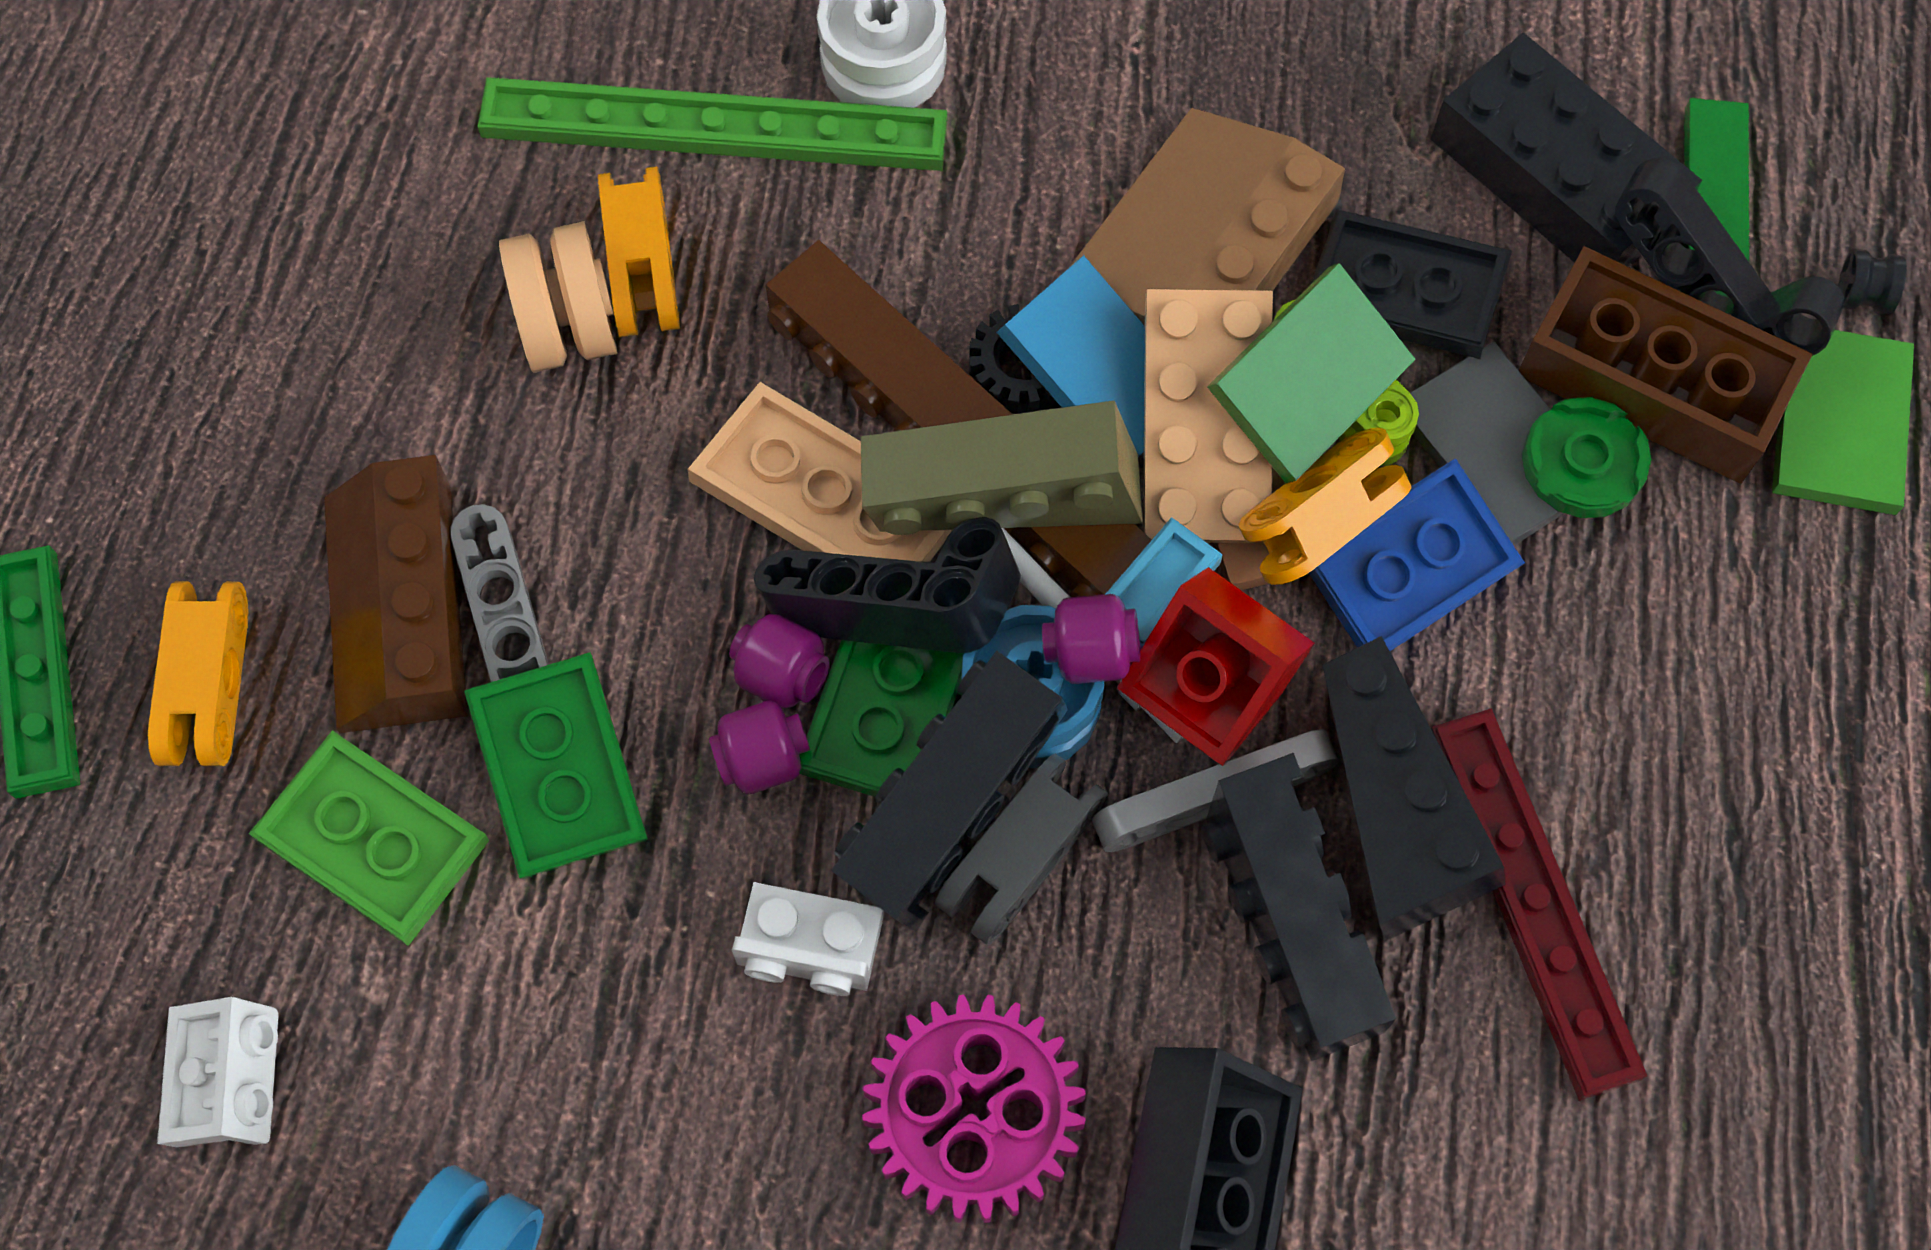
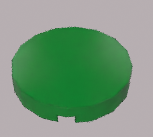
M1591 397L1565 399L1553 405L1551 410L1543 413L1542 416L1540 415L1532 424L1522 452L1525 477L1537 496L1558 512L1579 518L1607 517L1627 507L1647 480L1652 459L1646 435L1639 425L1635 428L1632 422L1625 418L1627 413L1615 404Z

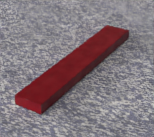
M1492 708L1431 727L1433 734L1504 865L1506 885L1493 890V894L1578 1100L1581 1101L1643 1080L1648 1075Z

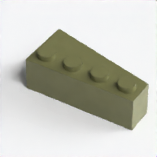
M1115 400L861 436L862 507L880 532H888L894 535H909L923 530H953L962 522L979 517L994 519L1000 524L1001 528L1143 523L1138 453Z

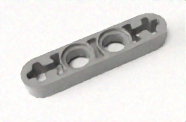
M484 504L471 505L463 509L453 520L451 540L491 682L549 665L512 534L502 513L494 507ZM486 526L490 533L488 534L490 549L495 559L483 562L482 555L473 540L475 538V528ZM503 577L514 583L512 595L501 604L491 605L480 599L482 587L493 578ZM509 633H521L530 638V646L527 653L515 661L502 660L496 656L498 642Z
M1320 729L1303 733L1230 760L1224 766L1216 765L1109 805L1091 819L1105 852L1126 849L1206 819L1219 780L1293 752L1303 776L1293 779L1292 786L1323 775L1339 763L1338 756L1326 730Z

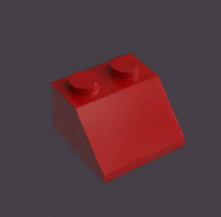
M1208 567L1178 588L1141 648L1140 662H1133L1127 675L1122 679L1117 689L1221 766H1224L1283 693L1315 643Z

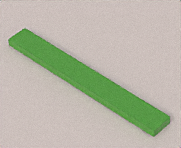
M487 77L477 127L481 138L943 171L947 110Z

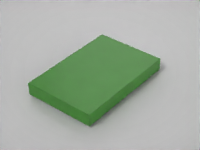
M1834 330L1826 348L1811 357L1778 424L1772 493L1892 515L1899 513L1904 507L1914 343Z
M331 731L249 833L255 841L406 946L410 945L490 841L482 831L334 731Z

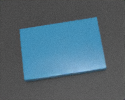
M1083 255L1000 328L997 334L1062 408L1115 400L1139 457L1144 452L1145 326Z

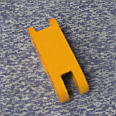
M658 166L645 168L644 182L614 185L611 172L598 174L611 297L619 337L638 335L636 311L657 309L661 331L680 329L666 211Z
M1370 428L1348 436L1320 456L1297 481L1285 483L1241 518L1238 525L1244 539L1250 542L1263 540L1268 549L1269 555L1263 558L1264 560L1259 567L1266 583L1271 585L1284 584L1311 572L1410 492L1412 486L1402 466L1389 465L1378 468L1394 452V447L1385 429Z
M175 581L171 583L168 589L148 724L149 752L153 763L157 766H179L183 763L188 747L192 714H196L194 747L200 765L225 766L229 761L234 740L249 614L246 590L240 582L226 581L223 583L219 592H217L216 601H198L196 591L192 583L188 581Z

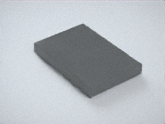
M1495 342L1484 347L1480 359L1469 356L1410 393L1417 402L1419 411L1418 421L1413 432L1414 437L1439 468L1456 458L1513 545H1516L1564 514L1558 512L1537 496L1525 477L1522 461L1524 444L1532 424L1540 415L1542 416L1543 413L1551 409Z

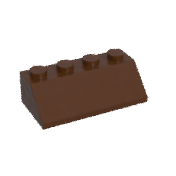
M1584 246L1533 338L1518 371L1527 381L1564 399L1591 397L1615 404L1627 413L1625 418L1632 422L1635 428L1638 425L1640 426L1647 439L1742 484L1765 452L1813 354Z
M436 455L371 463L324 497L336 730L339 734L468 716L464 692L466 687L456 554L451 540V526L453 523L451 486Z

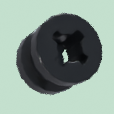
M1851 249L1842 266L1838 287L1844 296V308L1853 310L1860 305L1872 307L1876 314L1892 315L1897 309L1905 286L1907 273L1906 258L1901 255L1889 254L1881 259L1871 257L1867 250Z

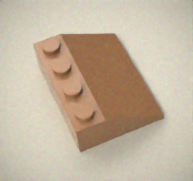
M1191 108L1070 267L1084 255L1144 326L1145 293L1147 289L1273 291L1337 205L1345 168L1294 137Z

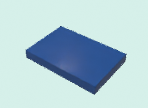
M1455 458L1414 484L1410 492L1400 502L1309 572V575L1357 648L1382 636L1389 651H1391L1525 562Z

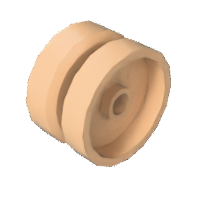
M584 221L553 229L550 244L556 268L548 270L540 244L531 234L499 240L500 255L514 316L526 358L533 373L564 366L567 351L562 331L563 326L570 325L577 350L586 360L617 354L609 315L614 314L601 261L594 258Z

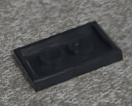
M1337 209L1311 284L1328 267L1340 263L1400 340L1480 359L1508 270L1512 250Z

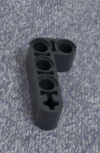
M1654 158L1644 161L1636 168L1617 202L1616 218L1662 283L1813 355L1826 348L1844 308V296L1841 289L1833 281L1824 277L1809 276L1770 292L1678 165L1666 159ZM1680 243L1688 244L1695 250L1687 249ZM1715 291L1725 293L1727 296L1717 294ZM1801 313L1812 315L1816 319L1808 318L1806 316H1803Z
M987 517L969 519L956 526L947 537L935 563L802 550H782L764 559L756 568L754 574L755 586L771 614L781 615L815 632L820 638L952 653H970L981 649L992 640L1019 586L1021 578L1018 565L1000 524L994 519Z

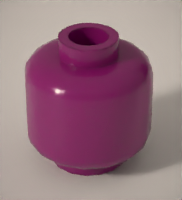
M1115 594L1062 599L1055 610L1054 622L1042 624L1046 663L1058 662L1060 673L1069 683L1080 684L1120 680L1127 675L1130 669V662H1140V637L1136 609H1125L1123 601Z
M777 614L765 615L753 626L749 624L744 625L735 635L729 652L730 658L735 660L733 671L734 679L738 686L764 701L772 700L777 702L782 709L793 707L800 701L806 703L812 700L822 687L829 669V658L824 655V644L819 635Z
M766 700L722 716L717 726L718 734L709 737L712 752L725 786L735 783L737 788L747 795L796 779L801 771L799 754L810 751L799 714L786 717L781 706L772 700Z

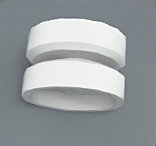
M820 0L817 12V27L821 43V66L827 86L842 103L915 108L931 98L944 78L947 59L945 39L946 9L943 0Z

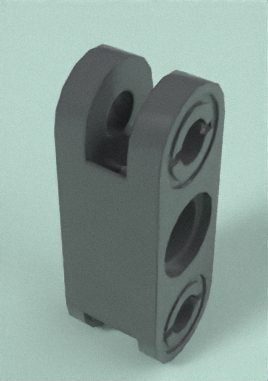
M1056 753L1047 758L954 870L935 900L934 905L952 918L965 907L985 881L997 889L998 892L984 908L971 931L973 935L987 946L992 944L1003 933L1086 830L1092 822L1091 819L1099 812L1108 796V792L1096 784L1088 792L1084 791L1077 800L1057 785L1056 782L1065 769L1066 761Z

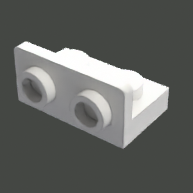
M753 882L740 937H735L732 952L737 965L745 966L744 973L755 979L775 983L783 982L785 975L810 979L811 988L837 996H848L851 988L867 991L884 911L876 906Z
M235 997L169 1007L157 1144L184 1147L228 1140L253 1145L268 1143L273 1110L275 1056L278 1041V1011L276 1008Z

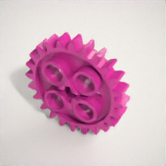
M959 995L956 1003V1014L949 1016L946 1015L937 1001L931 1002V1023L925 1026L918 1018L909 1014L906 1017V1022L911 1037L907 1041L890 1033L885 1037L888 1048L895 1056L893 1060L873 1058L871 1061L872 1070L884 1079V1083L864 1085L863 1093L865 1098L881 1104V1108L863 1114V1123L866 1127L883 1129L884 1132L868 1143L871 1154L892 1153L893 1156L882 1169L884 1178L890 1179L905 1173L908 1177L901 1192L902 1197L908 1200L921 1189H924L928 1192L926 1209L930 1215H933L942 1202L947 1200L953 1202L954 1220L961 1223L966 1213L968 1204H977L984 1223H990L993 1202L1002 1201L1007 1211L1012 1216H1016L1019 1212L1018 1193L1024 1190L1032 1199L1039 1203L1044 1198V1192L1038 1178L1044 1175L1057 1182H1061L1064 1178L1065 1173L1054 1159L1055 1155L1074 1158L1077 1155L1079 1147L1072 1140L1064 1136V1132L1083 1130L1086 1118L1067 1111L1068 1107L1084 1101L1086 1095L1083 1088L1065 1086V1082L1078 1072L1077 1061L1057 1063L1055 1058L1063 1049L1065 1040L1060 1036L1043 1043L1039 1038L1044 1028L1045 1019L1040 1016L1026 1027L1019 1024L1020 1004L1017 1002L1008 1009L1004 1017L995 1015V1003L992 995H987L980 1012H971L965 995ZM975 1045H986L998 1053L1001 1061L994 1071L984 1075H977L970 1072L962 1062L964 1053ZM1020 1069L1024 1072L1025 1076L1021 1081L1006 1087L988 1100L986 1103L987 1119L979 1121L975 1115H967L935 1145L928 1147L923 1143L926 1135L944 1127L961 1114V1097L968 1094L974 1101H979L995 1089L1012 1071ZM921 1085H931L938 1088L944 1094L946 1101L938 1113L931 1116H920L909 1109L906 1103L909 1094ZM1026 1099L1033 1102L1039 1108L1042 1119L1036 1127L1026 1131H1019L1006 1123L1003 1117L1004 1108L1014 1100ZM962 1140H971L984 1148L987 1159L979 1170L972 1173H963L955 1170L947 1159L951 1147Z

